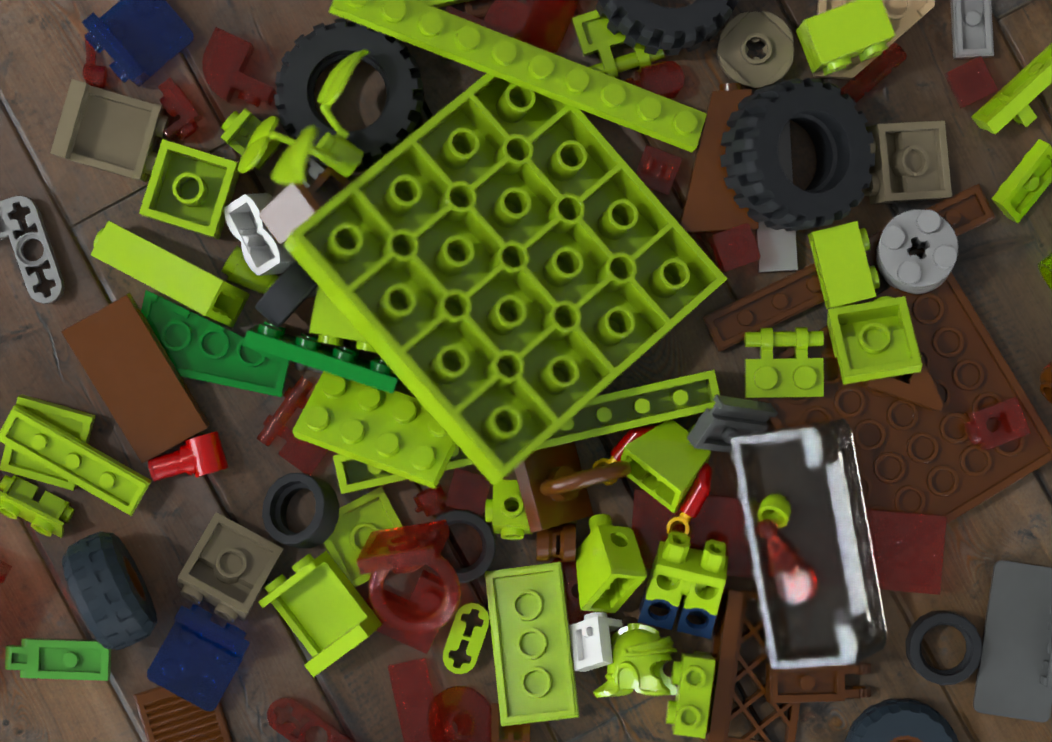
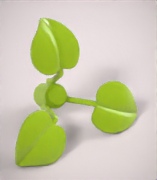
M364 49L344 58L331 71L319 93L317 101L322 104L321 111L337 132L335 135L329 132L326 133L315 147L313 143L318 132L317 127L312 125L305 128L295 140L274 131L279 123V118L270 116L252 134L240 159L237 171L243 174L251 170L264 154L269 142L279 140L290 145V147L283 153L272 173V179L277 183L294 184L305 182V165L309 154L318 157L319 160L345 178L350 176L361 162L364 152L346 140L350 133L342 128L331 112V105L341 94L360 59L371 52Z

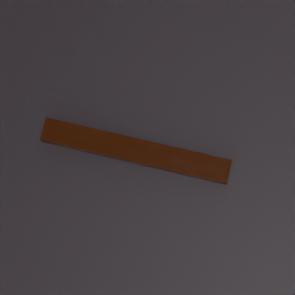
M976 184L925 209L933 210L944 218L954 230L956 237L996 218L980 184ZM883 230L868 237L870 250L865 251L868 265H874L878 275L880 272L877 267L876 255ZM912 245L908 254L910 256H918L924 253L925 250L923 248L918 249L915 245ZM815 263L702 317L717 351L720 352L743 341L745 332H760V328H770L823 302L824 298Z

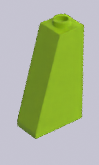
M108 221L105 228H102L95 237L91 256L231 328L236 323L250 296L246 291L111 221Z

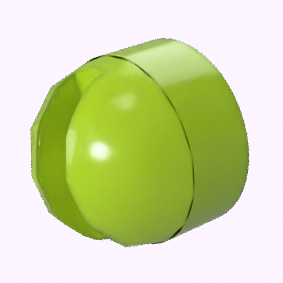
M770 494L761 502L758 518L768 527L782 528L789 521L791 504L781 494Z

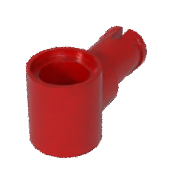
M218 431L185 440L186 445L180 446V450L148 460V468L153 481H159L183 473H187L189 476L195 474L197 478L229 468Z

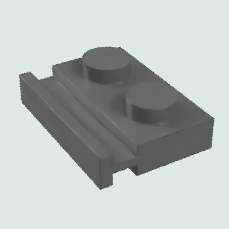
M715 395L713 398L715 405L712 409L707 408L699 417L687 439L697 449L749 455L769 427L766 423L769 417H776L778 412L771 403Z

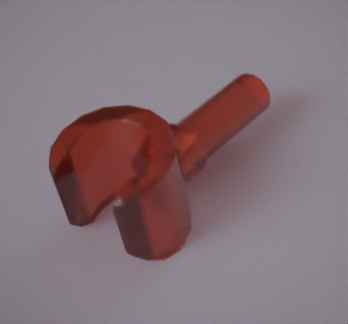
M94 33L84 34L86 63L82 71L83 77L90 86L104 88L107 81V67L96 65Z

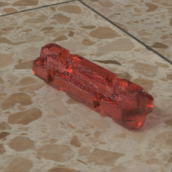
M897 43L891 44L887 50L882 52V57L878 56L855 76L856 80L853 81L851 79L841 88V95L849 94L857 103L865 96V91L869 92L892 72V67L896 68L906 60L907 54Z

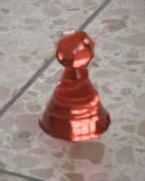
M763 519L758 523L756 530L757 534L767 539L768 575L773 577L785 573L787 578H791L794 576L792 569L798 566L804 558L777 537L778 526L773 520Z

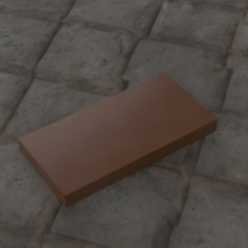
M130 292L61 331L142 463L205 430L210 425Z

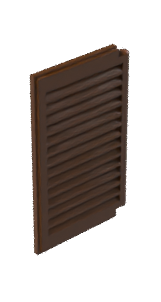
M197 674L133 694L148 742H233L213 677H207L202 681L201 675Z

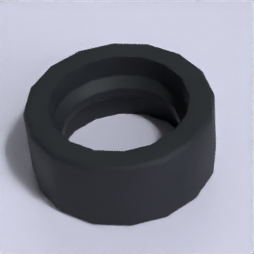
M295 260L262 296L255 309L275 327L279 328L308 298L318 284Z
M289 473L278 478L269 488L263 501L262 518L265 529L274 540L299 549H311L324 543L333 533L339 520L340 505L336 492L328 482L305 473ZM307 488L314 494L316 501L315 514L311 523L304 531L294 533L290 531L286 521L287 507L291 498L299 490Z
M452 509L440 514L428 526L423 538V555L428 567L439 578L452 583H467L479 578L491 566L496 553V538L490 524L485 522V519L480 514L468 509ZM454 523H465L472 526L479 533L482 540V552L479 559L473 565L466 568H453L446 565L440 559L437 552V539L440 533L447 526Z
M948 610L931 611L919 617L910 627L905 641L906 656L912 668L927 681L939 685H954L969 678L978 668L982 657V639L976 627L964 616ZM938 625L955 627L962 633L966 641V653L963 660L956 667L949 670H938L931 667L925 661L921 651L924 635L931 628Z

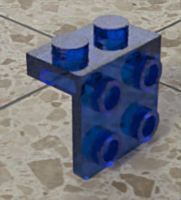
M120 0L100 18L93 12L82 21L89 30L84 37L98 53L105 49L114 60L109 65L123 83L130 79L138 87L194 40V33L166 0Z
M192 604L190 609L181 605L174 618V625L147 671V677L151 682L207 712H212L220 702L250 648L251 642L245 640L247 633L228 622L223 628L210 621L213 614L195 604Z

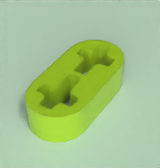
M467 602L459 607L443 651L444 665L455 674L468 673L474 668L489 626L488 610L478 602ZM472 609H476L479 611L478 617L484 620L482 626H474L471 636L465 635L466 621L461 619L463 613L470 614ZM462 639L469 641L466 654L471 656L470 662L463 661L461 666L454 665V658L449 655L450 650L457 651Z

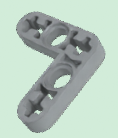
M14 196L0 201V240L10 239L29 295L36 302L44 304L58 301L65 290L64 280L38 206L34 201L23 196ZM20 203L22 207L30 208V213L25 216L28 228L32 229L37 226L38 232L25 233L18 238L16 232H22L24 229L20 220L12 219L11 214L16 212L15 205ZM31 239H38L44 247L43 255L36 261H29L23 254L25 243ZM48 262L50 263L51 268L43 269L47 280L55 281L56 286L50 289L51 296L47 297L45 293L37 292L36 287L41 285L42 281L39 272H34L30 275L29 268H37Z

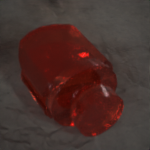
M664 61L641 67V69L635 71V81L632 77L624 79V81L672 99L680 93L683 87L684 73L681 67L674 61Z

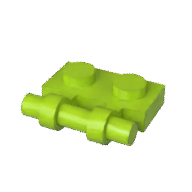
M594 10L572 18L583 57L596 52L599 53L601 63L589 66L591 69L617 78L620 72L638 66L642 70L651 67V62L665 58L663 49H658L656 55L644 53L645 46L637 42L633 48L634 52L613 58L610 48L624 44L626 36L620 31L614 35L607 28L609 23L607 16L600 17L598 11Z
M795 327V331L773 332V328H760V332H745V347H760V359H744L745 398L824 397L823 358H808V347L823 346V331H808L807 327ZM773 347H794L795 358L773 359Z

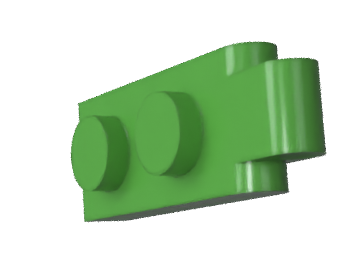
M21 638V645H6L5 669L20 670L21 678L110 680L111 649L102 647L97 640Z

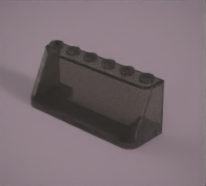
M843 418L743 434L731 438V460L736 466L739 482L737 494L740 503L743 505L746 522L744 534L750 545L752 556L751 573L757 584L759 595L758 613L764 624L766 635L765 652L770 658L771 669L857 664L881 651L886 644L887 629L853 434L849 423ZM770 494H781L791 504L789 521L782 528L768 527L758 518L761 502Z

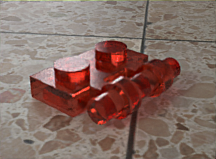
M301 376L293 388L289 386L283 394L285 399L273 416L269 414L262 423L265 427L257 436V439L269 447L276 436H280L287 442L278 454L303 473L311 475L329 450L295 438L292 429L285 425L298 407L302 410L304 409L309 400L306 398V395L314 386L312 382Z

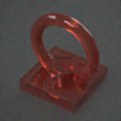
M447 520L373 531L356 560L360 575L371 573L368 591L375 612L386 624L396 630L409 634H425L436 631L452 619L459 607L461 598L459 578L452 565L440 555L450 534ZM426 564L440 575L444 583V602L440 609L431 616L419 619L403 616L390 606L385 597V578L390 570L395 574H404L416 571Z

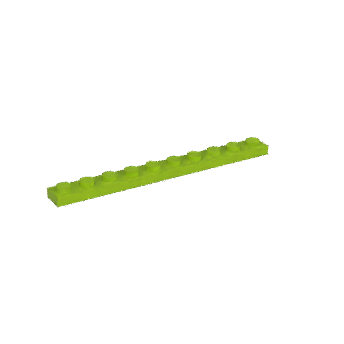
M417 0L332 1L329 13L691 153L697 148L707 113Z

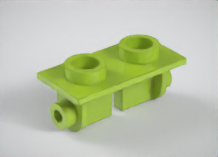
M5 475L0 482V489L3 490V492L0 491V513L11 519L20 517L30 522L31 527L45 536L54 534L62 538L64 535V522L62 520L68 523L75 511L74 508L69 506L70 502L46 490L40 501L36 502L33 498L38 491V486L16 475H13L12 478Z

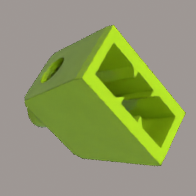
M597 514L589 519L590 534L577 548L575 554L580 610L616 613L647 578V574L634 531L629 527L613 526L611 516L608 514Z

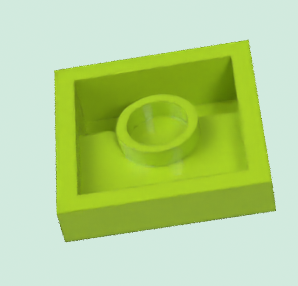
M883 296L875 299L873 302L849 303L828 309L827 326L834 356L838 359L843 385L921 372L922 362L905 296L897 298Z
M694 651V654L682 652L681 661L673 662L671 684L677 685L675 701L668 700L666 723L672 724L671 730L674 735L705 739L716 661L708 652Z

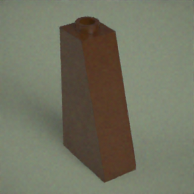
M741 83L720 84L719 91H712L709 96L706 109L707 116L698 142L679 222L688 234L745 232L759 229V223L751 219L747 214L749 208H740L733 200V197L737 194L733 188H727L724 178L728 177L726 167H721L720 155L725 154L726 148L721 146L723 132H728L731 128L727 126V120L732 112L739 111L738 104L746 96L752 95V89H742Z

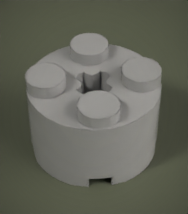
M910 210L894 217L881 234L876 255L878 270L883 279L895 289L897 288L916 295L933 291L944 283L954 267L958 255L957 237L950 224L933 210ZM912 245H915L918 249L923 248L925 250L922 259H919L917 255L910 256L908 254Z

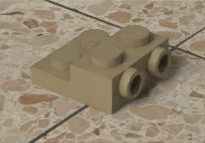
M945 121L886 123L866 127L867 132L872 131L874 143L870 144L871 153H875V166L869 168V174L873 175L869 188L862 189L864 195L869 196L870 205L952 197Z
M215 512L180 572L176 585L182 588L180 594L190 602L200 604L204 600L216 606L214 613L220 618L232 623L235 622L236 618L244 622L284 548Z

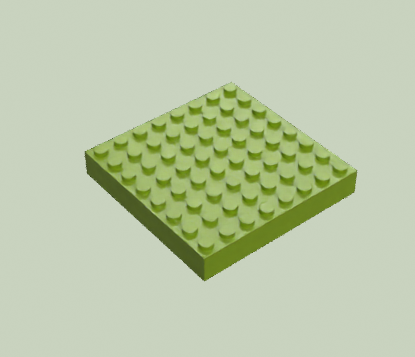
M487 73L293 230L284 243V247L492 485L511 472L727 280L725 275L580 109Z

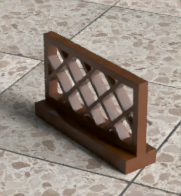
M724 587L714 624L710 654L716 661L705 739H698L703 742H775L770 741L762 729L779 716L786 725L784 742H795L800 702L783 703L779 707L776 703H769L774 711L758 724L746 708L762 695L766 699V684H761L752 669L767 657L772 662H779L773 652L788 640L797 650L796 659L793 662L806 661L814 608L813 599ZM747 599L761 601L769 612L753 626L745 616ZM769 602L781 604L773 609ZM790 605L803 606L801 622L789 631L778 614ZM774 619L785 635L768 647L757 631ZM743 625H745L748 630L742 634ZM799 632V637H798V642H797V640L795 639L794 636ZM753 636L763 649V652L747 664L740 655V646L749 637ZM739 662L743 668L737 672ZM748 674L758 690L741 702L734 693L735 683ZM734 701L737 707L732 710V704ZM789 708L788 717H786L783 712ZM742 712L753 728L742 737L728 736L730 721ZM758 733L762 740L751 738Z

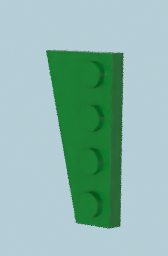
M145 290L141 312L180 376L283 397L290 360L244 346L245 337L153 292Z

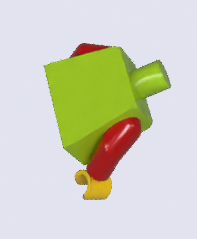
M667 420L660 425L654 424L632 428L610 451L612 456L609 459H599L593 465L594 468L618 461H628L632 468L629 475H627L629 479L671 512L675 513L678 509L682 511L679 517H674L667 523L668 535L676 524H683L686 528L684 533L690 537L691 528L689 522L692 517H697L710 494L713 470L708 462L712 452L711 450L694 448L687 439L696 423L688 430L684 429L674 420ZM618 478L603 483L606 486H610L616 483Z

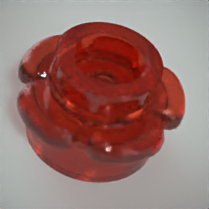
M438 484L436 489L427 488L413 496L417 506L414 511L417 513L423 511L426 517L439 513L447 508L445 501L449 499V494L444 493L441 484Z

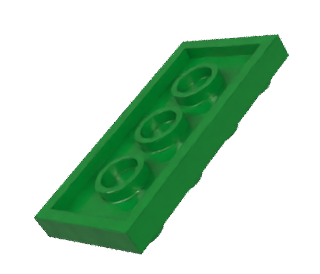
M264 321L263 324L260 323L248 329L244 338V346L392 394L400 383V378L381 357L375 356L374 360L371 361L359 358L360 351L344 345L337 346L334 349L322 346V343L317 342V336L307 333H301L297 337L285 334V326L281 325L277 328L270 321Z

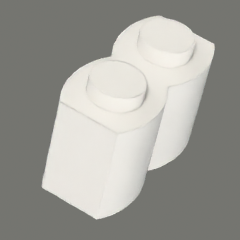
M268 193L244 194L224 207L226 223L232 234L241 241L242 253L247 265L258 276L281 274L296 260L284 247V243L279 244L259 217L261 210L274 199Z

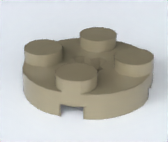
M764 11L744 12L735 16L726 24L719 36L716 54L722 71L731 81L741 83L743 87L757 90L775 84L788 72L793 63L794 40L791 30L778 16ZM759 40L765 44L762 49L765 57L762 59L758 57L749 58L747 56L749 49L746 43L751 41L756 44Z

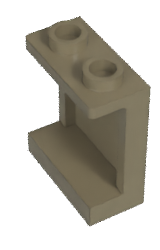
M72 79L50 154L146 182L147 175H151L158 153L154 151L158 137H165L170 116L165 115L166 108L161 104H152Z

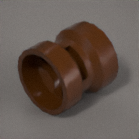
M565 523L561 527H551L537 531L536 561H549L553 557L560 558L563 562H575L576 524ZM556 536H560L559 549H556Z

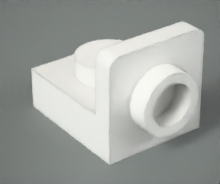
M595 612L584 615V621L569 625L574 671L586 672L613 663L610 632L623 628L622 620L607 618V613Z

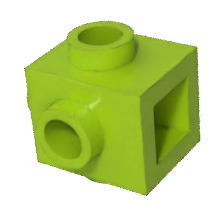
M517 480L498 481L493 485V499H486L485 522H492L494 534H501V538L506 540H520L524 538V534H533L530 531Z

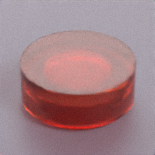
M795 563L779 571L776 577V589L779 596L785 602L801 604L814 596L817 589V580L815 574L808 566Z

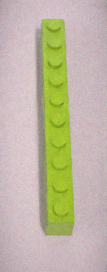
M715 370L595 396L535 450L704 412L707 408L712 409L715 405L713 398L715 395H720ZM457 445L445 471L473 465L474 463ZM341 454L333 456L341 494L406 480V478Z

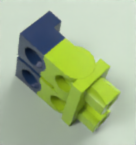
M671 531L665 542L660 541L651 573L641 597L638 622L672 630L679 607L677 631L711 639L727 577L728 557L726 556V544L710 540L706 541L703 551L689 548L691 538L687 534ZM649 606L667 609L669 613L657 616L650 611ZM687 615L706 618V623L700 625L693 624L687 619Z

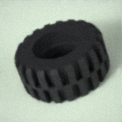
M598 0L596 9L600 17L607 16L609 19L607 28L614 35L620 31L626 36L623 43L634 48L636 42L645 46L644 53L656 55L658 49H664L666 56L678 55L683 48L691 52L700 48L703 41L709 42L712 40L722 26L726 24L739 0H696L694 3L681 8L662 7L649 0Z
M345 18L334 19L335 23L329 25L320 23L314 26L313 32L307 36H304V34L299 36L294 41L296 44L290 52L286 51L281 60L283 63L281 71L276 74L275 106L278 109L279 120L290 138L296 140L305 128L312 125L317 127L318 132L313 146L316 147L326 133L329 132L332 135L337 133L333 127L328 125L319 116L315 107L314 88L320 74L331 64L343 60L355 52L364 49L370 51L371 53L363 56L360 61L373 66L382 76L386 85V104L381 115L373 124L361 130L348 131L350 134L346 139L364 152L357 168H365L366 170L370 169L413 134L416 128L418 129L422 119V108L424 107L423 81L414 56L411 55L408 47L402 40L353 21H347ZM311 154L308 155L309 157L318 161L320 164L328 167V165L319 160L318 157L313 156Z
M797 78L760 88L754 92V95L746 96L738 104L739 111L731 113L727 120V126L731 127L730 131L723 132L721 146L726 147L725 154L720 155L721 167H726L728 177L724 178L727 188H733L737 194L733 197V200L740 208L748 207L749 211L747 214L754 221H765L764 224L768 228L775 230L785 229L786 231L821 227L832 224L833 221L841 220L849 215L851 212L850 207L858 206L864 198V193L861 190L869 188L873 177L872 174H869V168L875 166V153H871L870 144L874 143L872 131L867 132L864 124L868 120L863 111L857 112L855 110L856 101L849 94L839 95L841 89L830 82L823 84L820 79L805 78L802 80ZM789 120L798 123L807 131L816 149V172L810 185L805 190L798 188L787 178L779 161V138Z

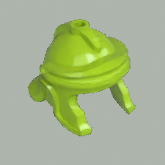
M642 623L628 624V626L619 629L612 635L610 640L613 663L607 665L605 678L608 680L593 691L596 698L624 696L631 694L634 689L637 693L649 696L676 695L677 687L671 684V678L665 675L663 670L664 664L672 660L671 653L677 652V649L673 647L674 642L670 636L661 638L658 629L649 625H643Z

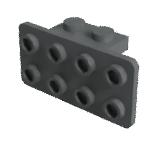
M998 560L993 566L982 638V657L978 665L973 708L975 711L984 714L1046 722L1050 718L1052 706V568Z

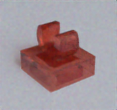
M646 145L635 173L649 189L668 196L682 158Z

